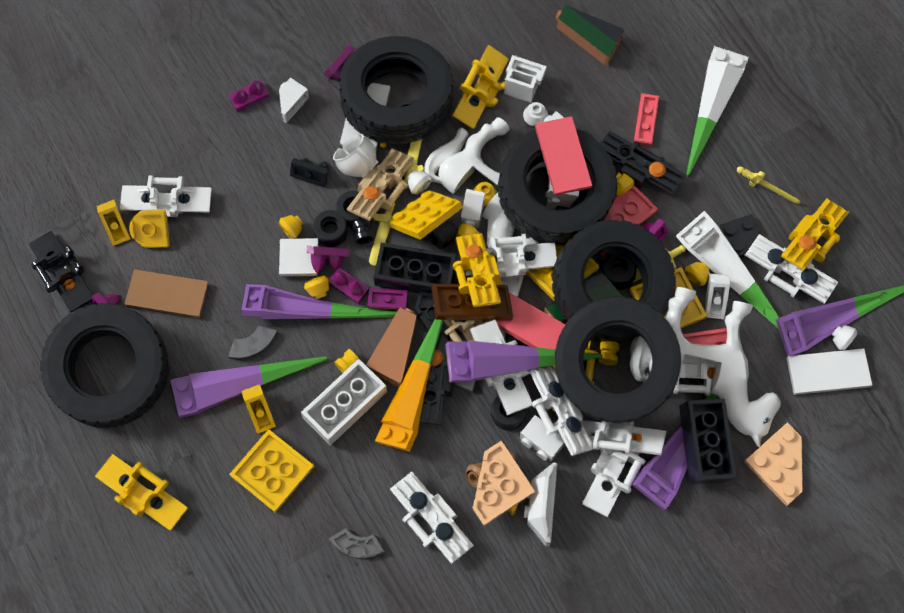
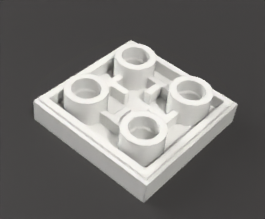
M318 238L280 239L279 275L318 276V273L312 267L311 254L306 253L307 246H318Z

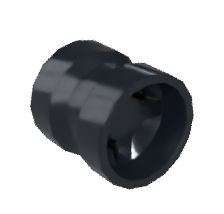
M367 219L357 220L352 223L357 244H366L374 239L373 233L370 231V221Z

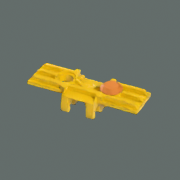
M826 198L812 216L806 215L791 232L789 239L793 241L782 253L781 257L803 271L813 259L823 262L825 255L831 247L840 240V236L835 230L849 212ZM820 219L827 220L829 225L821 223ZM822 237L827 239L823 247L816 243Z
M482 233L456 237L461 260L454 262L453 268L458 276L459 292L461 294H470L473 308L501 303L496 286L501 284V278L495 257L488 254ZM464 271H470V273H473V277L467 278L466 281Z

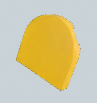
M166 209L143 210L132 218L129 225L130 235L141 246L146 248L170 246Z

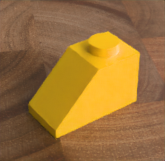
M115 200L97 206L98 214L112 246L130 240Z
M260 384L241 391L257 434L276 427Z

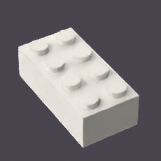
M358 359L312 401L301 414L303 419L331 446L387 393V388Z

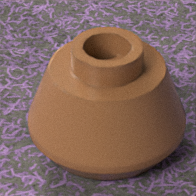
M482 463L469 465L466 469V478L475 488H477Z

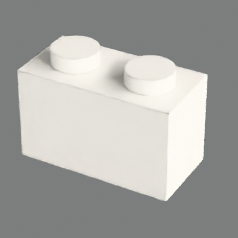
M535 415L520 433L521 443L529 449L532 447L536 450L537 455L541 459L552 462L564 447L565 442L559 433L547 436V429L543 421Z

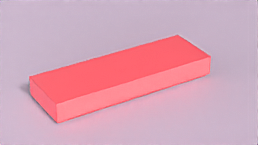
M641 93L634 143L638 142L640 143L639 145L652 147L659 96Z

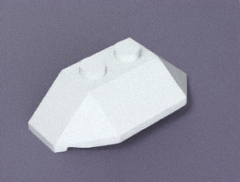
M552 463L531 480V486L535 493L527 497L529 498V506H525L524 518H528L527 525L542 543L549 547L552 534L557 463Z

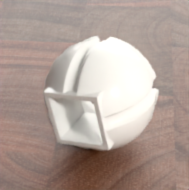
M360 134L345 141L342 144L343 148H338L333 156L337 168L345 175L364 178L378 163L374 145L369 139Z

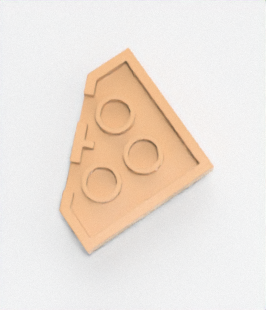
M787 422L744 461L786 506L802 492V437Z
M502 441L484 452L473 503L475 513L485 526L535 493V490Z

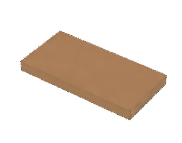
M134 269L125 306L200 319L209 283L203 280Z

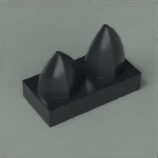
M293 158L290 169L291 177L325 187L329 172L326 161L314 165L310 163L308 158L301 160Z

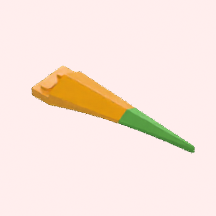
M435 318L381 420L383 424L375 440L378 444L410 452L418 434L427 380L444 320H436Z

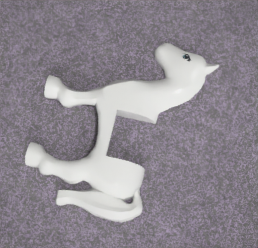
M497 117L491 124H484L478 133L473 134L469 138V133L463 128H459L453 140L440 146L429 155L425 162L424 173L431 176V182L442 184L453 194L471 176L474 168L498 185L500 173L485 165L480 154L483 146L489 140L496 136H503L510 130L508 124L503 119ZM467 140L466 148L463 151H461V148ZM545 162L539 163L529 171L526 177L527 182L533 171L546 167ZM498 193L491 199L482 215L488 220V249L492 248L491 237H495V239L513 237L515 227L511 224L512 222L507 219L504 210L501 208ZM533 238L526 239L527 245L539 244ZM522 244L496 247L502 248L504 254L517 252V247Z
M677 287L675 297L669 300V311L665 319L673 327L672 329L678 338L681 350V365L684 354L717 361L710 393L718 395L720 399H725L730 423L744 435H750L754 443L760 447L761 438L769 432L772 420L780 408L781 401L773 392L766 393L755 401L749 402L747 381L749 378L748 360L742 349L739 328L744 317L751 313L753 305L739 301L733 302L732 312L725 316L727 329L726 343L721 345L690 343L683 337L680 321L683 310L694 299L696 291ZM639 336L634 344L629 365L634 378L637 381L644 382L651 372L652 355L645 340Z

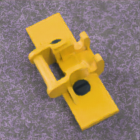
M490 45L487 46L480 61H473V67L465 82L460 86V89L463 91L462 97L452 115L472 129L475 128L485 106H495L498 102V99L495 98L497 92L505 88V82L498 83V80L509 59ZM478 74L479 79L475 87L473 88L471 87V84L475 79L476 75Z
M112 454L95 476L120 495L114 498L116 502L126 506L138 517L146 513L170 531L188 509V507L164 491L169 482L165 479H160L143 467V463L140 461L132 468ZM141 474L155 484L157 488L151 491L141 485L137 478Z

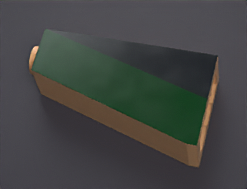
M600 269L584 279L586 291L593 301L608 297H623ZM555 301L545 307L544 313L566 324L568 320L563 318Z

